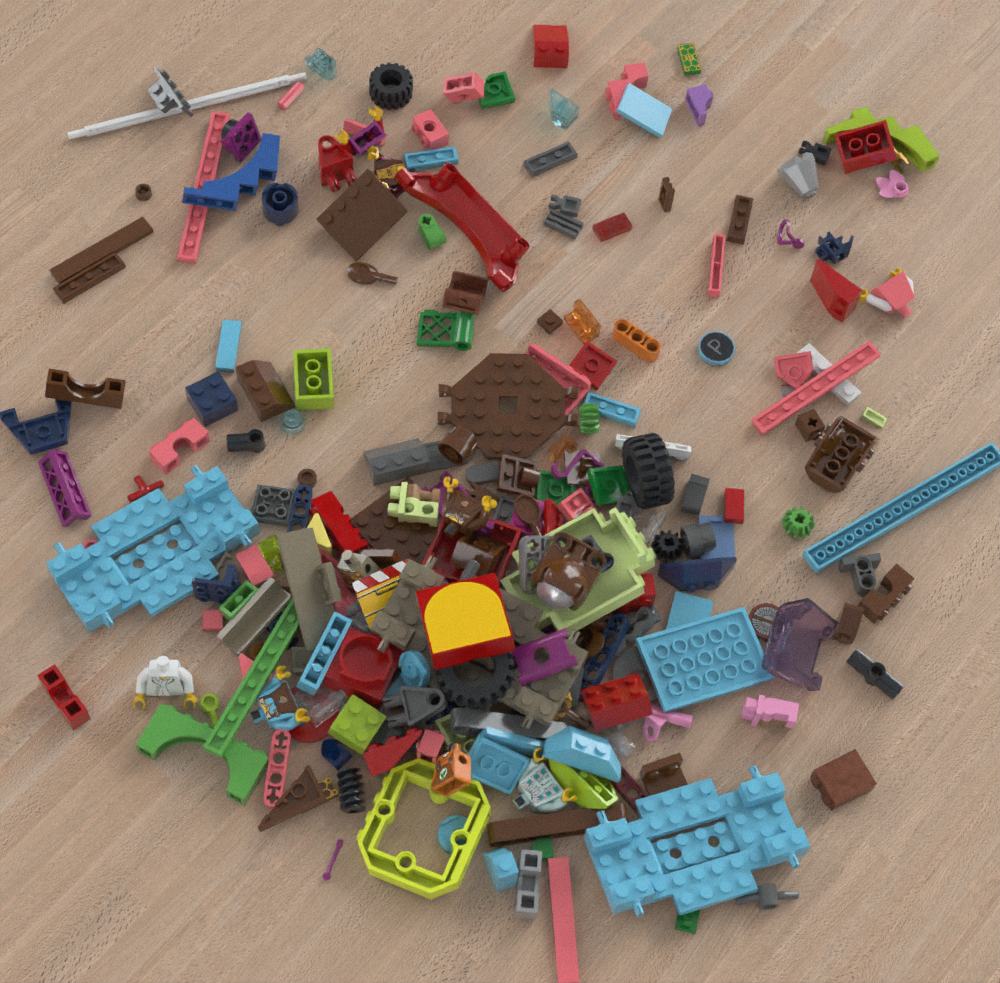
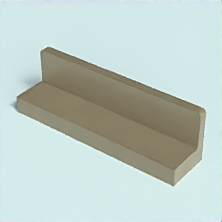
M270 577L218 633L217 637L238 656L241 653L243 654L291 601V594L282 589L277 581Z

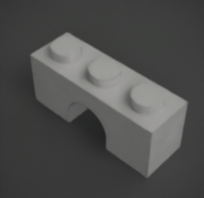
M521 850L515 918L536 920L542 851Z

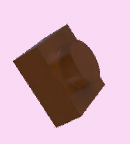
M549 309L537 319V324L550 335L563 324V320Z

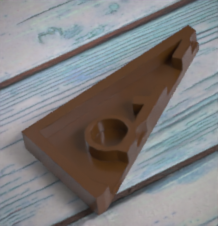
M310 765L304 768L303 773L297 780L293 781L289 790L285 791L270 813L266 814L258 826L260 832L326 802V797Z

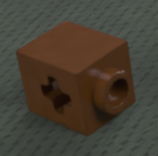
M815 409L798 415L795 422L797 429L806 442L817 440L819 436H822L825 425Z

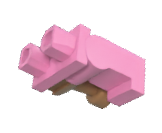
M759 694L757 699L746 698L741 718L751 720L750 726L754 727L757 724L767 727L771 723L783 724L784 729L791 730L797 721L799 703L774 698L765 699L764 695Z

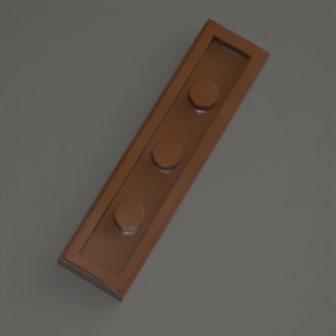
M113 252L55 286L53 291L62 303L65 304L126 268V265L118 254Z

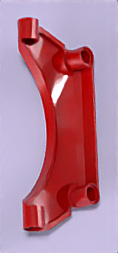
M446 162L440 171L434 175L432 173L409 172L406 168L400 169L394 176L398 184L410 196L426 203L452 221L469 238L479 252L485 266L486 275L501 292L511 289L515 284L520 267L517 261L529 249V243L518 234L453 164Z

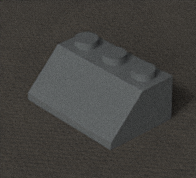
M419 438L363 452L374 486L429 472V459L425 447Z

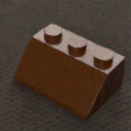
M251 360L236 367L237 379L261 422L295 408L293 400L271 362Z

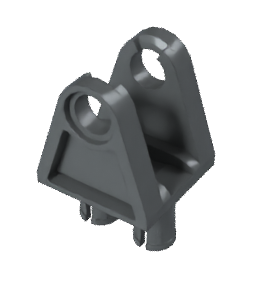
M400 687V693L382 696L385 709L403 705L405 708L404 713L387 716V721L391 722L388 723L389 729L408 725L412 729L419 727L442 713L448 706L447 697L435 688ZM435 697H440L439 704L432 705V700Z

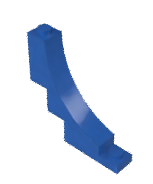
M262 133L261 142L256 154L243 168L224 178L204 181L202 190L194 187H184L182 203L236 211L239 193L256 196L258 178L275 181L278 168L280 136Z

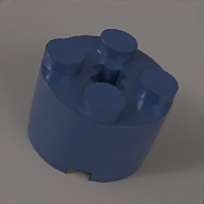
M276 182L268 185L263 190L262 210L265 218L277 226H283L295 219L299 212L297 191L292 185L288 183L278 184Z

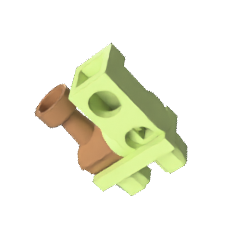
M402 482L401 486H391L390 499L400 501L399 504L389 503L388 515L398 517V522L428 523L429 526L437 527L441 489H433L432 492L423 491L416 484H408V482Z

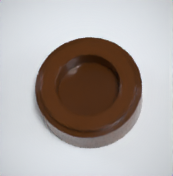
M303 469L299 472V485L306 484L311 488L316 485L317 475L313 470Z

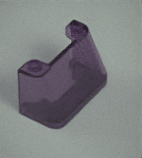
M809 598L783 603L775 615L762 660V669L805 690H820L822 676L817 672H813L821 641L831 639L835 635L838 622Z

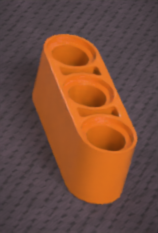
M619 319L615 322L612 333L615 341L647 362H655L658 359L661 345L656 339L625 319Z

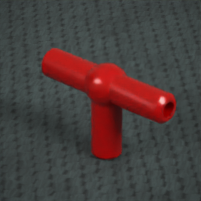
M137 475L134 477V481L140 490L128 495L127 499L129 502H133L157 488L164 487V483L162 480H159L147 486L141 476Z

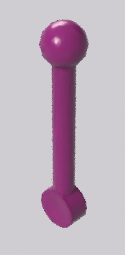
M338 839L328 869L323 874V879L325 880L331 878L330 872L338 852L343 846V840Z

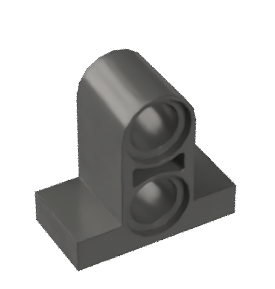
M691 473L681 511L699 516L710 481L709 478Z
M880 553L843 557L838 565L840 573L851 572L855 591L859 596L865 597L871 589L875 588L876 577L873 568L879 566L881 556ZM858 566L863 567L865 570L859 569ZM863 583H864V584H867V585L869 586V588L864 587V586H863Z

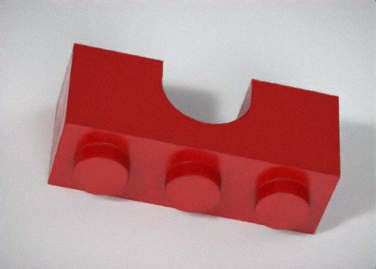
M55 664L37 675L40 684L72 730L90 720L88 710L78 696L73 694L66 679Z

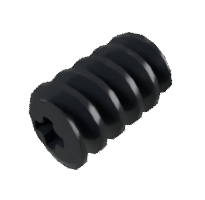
M345 768L337 773V778L339 779L337 785L340 787L338 793L341 795L339 796L340 809L348 814L366 811L365 806H360V804L366 802L364 798H359V796L365 794V791L358 790L364 786V783L358 782L363 779V775L357 774L361 771L360 768Z

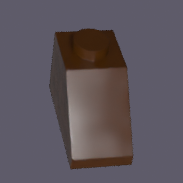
M844 604L836 620L833 640H837L841 644L853 643L863 615V607Z

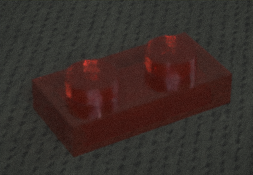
M623 212L594 224L592 229L600 242L632 230L633 225Z

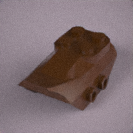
M842 416L836 418L833 424L829 423L823 432L825 435L823 437L819 436L814 444L816 448L805 465V471L809 479L831 493L844 491L856 472L861 473L866 465L865 459L870 460L875 452L873 448L879 441V438Z

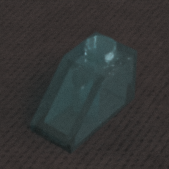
M551 89L548 100L551 120L556 126L566 130L578 118L579 106Z

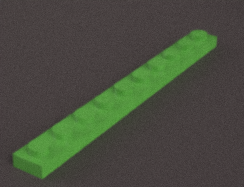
M293 598L203 745L204 751L222 759L298 631L300 625Z

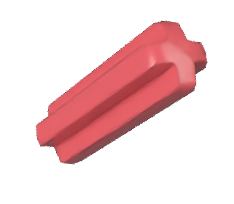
M299 81L296 82L278 101L279 108L285 110L304 90V84Z

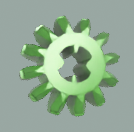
M581 404L580 431L582 434L593 435L599 432V407L597 404Z
M795 506L792 510L788 509L782 518L783 529L787 530V535L793 534L794 539L797 538V535L801 539L805 535L809 536L815 527L813 522L814 516H810V510L803 511V506L799 510Z

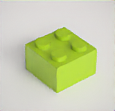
M352 694L331 725L328 734L360 755H363L366 747L369 746L387 716Z

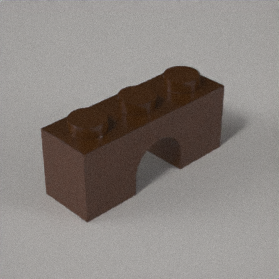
M896 563L880 583L887 589L888 594L881 595L874 589H871L858 604L859 607L864 608L863 615L873 624L879 619L882 621L889 613L887 610L891 606L895 608L901 601L899 597L902 594L907 595L912 590L913 586L911 584L915 578Z

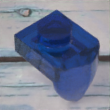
M325 739L321 744V755L337 771L353 757L349 751L334 739Z

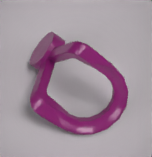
M784 219L778 229L777 243L779 245L793 244V247L797 249L803 248L804 240L793 237L790 233V221ZM786 224V234L791 241H782V231Z

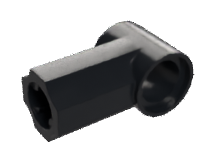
M253 429L248 433L227 435L228 452L251 450L254 453H260L266 447L264 435L259 429Z

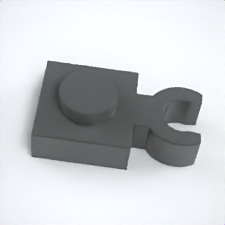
M551 195L550 201L556 203L549 202V209H560V212L565 215L578 216L581 199L564 195L563 199H560L557 195Z

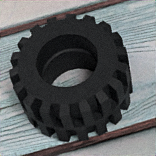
M391 62L375 67L369 77V95L376 106L380 105L382 109L387 108V110H391V108L397 110L399 107H405V103L408 104L413 93V77L410 71L405 69L403 65L399 66L398 63L391 64ZM386 85H395L397 87L389 88Z

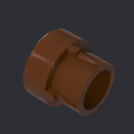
M457 426L444 436L438 444V449L447 460L462 466L474 452L473 449L477 445V438L469 429Z

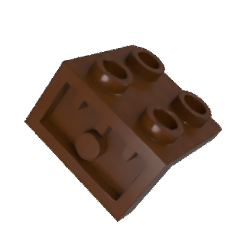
M681 753L642 765L639 774L648 796L688 785L680 767L683 762Z

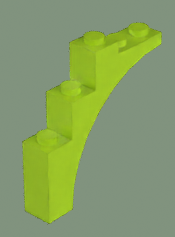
M866 106L853 110L849 120L846 119L835 126L831 125L825 130L823 141L827 145L836 142L835 134L886 120L896 149L912 161L921 172L936 166L940 156L918 125L902 130L892 115L877 121Z

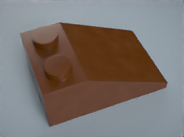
M473 531L470 535H464L458 540L450 562L456 568L464 570L469 560H475L480 564L475 574L476 576L491 574L505 552L507 544L489 536H480Z

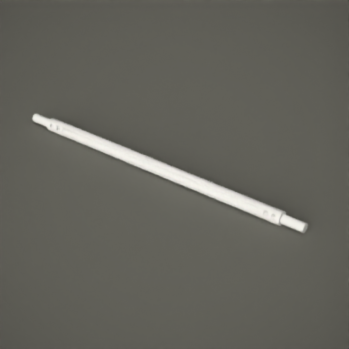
M305 72L291 76L285 75L186 101L191 106L189 109L194 110L288 86L293 82L307 79ZM176 103L166 114L159 108L84 126V129L68 132L67 134L69 140L85 135L89 137L184 111Z

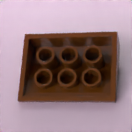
M367 169L316 220L357 262L408 210L372 171Z

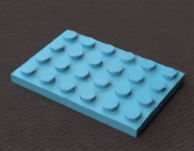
M745 607L649 634L635 640L664 713L774 679Z

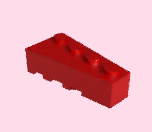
M332 491L311 500L310 513L312 517L314 514L319 513L332 550L335 549L338 553L337 558L339 562L342 553L346 550H351L352 553L358 554L360 549H368V542L366 539L362 540L361 532L357 527L353 529L350 516L343 514V506Z

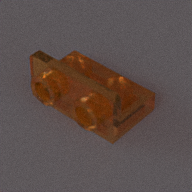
M581 299L574 301L572 312L565 315L564 320L579 340L585 344L586 341L590 342L599 337L601 325Z

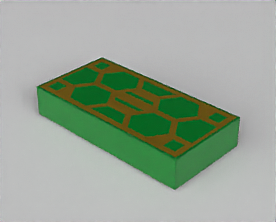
M694 43L677 45L684 76L701 74V66Z

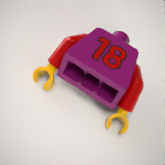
M376 105L374 110L370 108L368 111L375 118L373 123L349 140L348 134L343 129H341L342 133L339 136L336 133L334 134L341 142L342 147L357 159L365 154L371 146H376L386 136L382 118H380L383 111Z

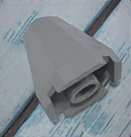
M806 152L802 154L803 158L793 157L780 166L781 169L777 171L780 177L801 197L806 196V198H810L816 194L815 191L819 187L815 158L812 153Z

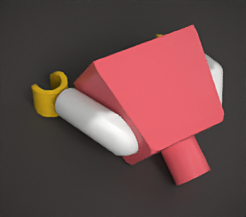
M896 268L895 272L891 270L890 279L870 291L871 294L868 295L867 289H862L859 302L866 301L888 314L898 310L902 318L912 313L907 303L914 299L913 281L905 275L901 268Z

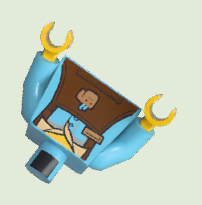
M279 666L276 669V674L267 683L258 697L260 708L250 712L254 723L266 719L269 728L290 731L300 725L302 721L309 722L310 717L304 716L308 710L298 708L286 680L283 681V678L291 676V672L287 671L283 674L286 666Z

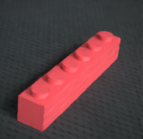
M714 234L708 286V296L719 297L721 291L725 235Z

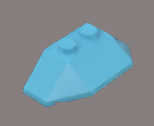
M568 726L544 741L543 757L619 783L621 764L606 738Z

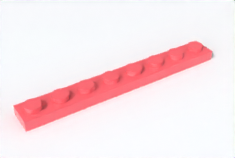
M869 340L754 417L751 423L762 436L877 360L881 353Z

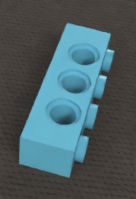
M334 611L296 685L297 688L312 696L315 695L352 622L351 619Z

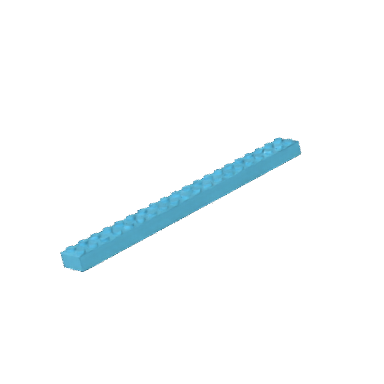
M992 442L804 550L803 558L815 574H818L840 561L843 557L849 556L1000 467V451Z

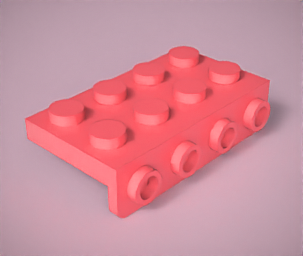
M531 343L525 354H529L564 388L578 386V399L565 398L564 416L571 414L590 391L591 382L586 376L574 371L571 366L560 362L556 356L545 352L541 346Z

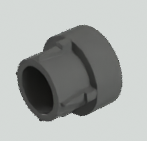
M708 522L680 527V537L683 538L682 544L685 546L684 552L689 559L704 555L705 552L716 548L715 534Z

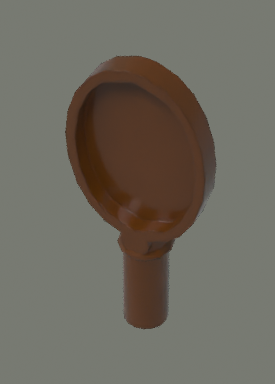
M356 262L350 264L347 268L348 277L359 284H372L377 280L397 284L398 277L378 273L377 269L368 263Z
M528 494L519 495L514 504L517 517L524 524L530 525L534 536L542 535L537 524L541 517V509L538 502Z

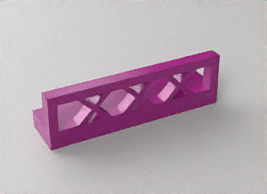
M52 449L38 464L62 526L68 527L76 519L87 520L92 515L67 452ZM49 461H51L50 471H48L46 466ZM55 475L58 479L56 487L53 484ZM61 491L63 492V495H64V498H63V502H62V503L60 502V499H59V498H60V493H61ZM67 508H69L71 512V515L68 518L66 517Z

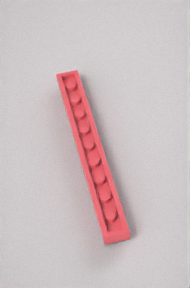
M212 111L194 188L202 190L204 181L216 180L223 150L222 146L224 145L220 142L222 140L221 133L226 122L230 120V113ZM190 204L177 256L178 261L196 264L209 207Z

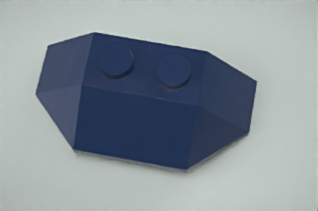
M722 557L665 563L659 565L657 574L679 591H686L688 593L701 589L711 591L722 584L734 569L737 559L736 557Z

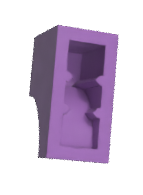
M706 84L687 89L685 101L698 126L705 124L707 117L706 109L711 107L713 93Z

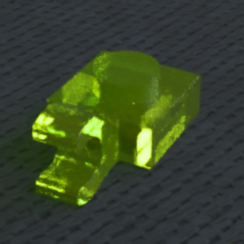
M272 535L259 542L258 545L270 569L274 567V570L277 571L282 568L279 559L281 552L277 536Z

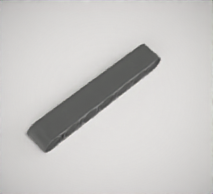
M454 708L450 712L451 732L476 737L486 727L542 741L568 726L583 730L578 724L553 721L550 728L535 720H533L529 729L521 726L525 719L523 716L468 708Z

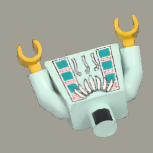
M538 748L533 752L534 758L530 759L529 764L519 779L518 792L521 795L513 799V803L518 810L528 805L533 812L555 813L564 807L567 801H575L577 796L574 795L569 798V793L573 789L567 788L563 791L544 763L540 764L539 761L545 760L546 757H539V751L542 748Z

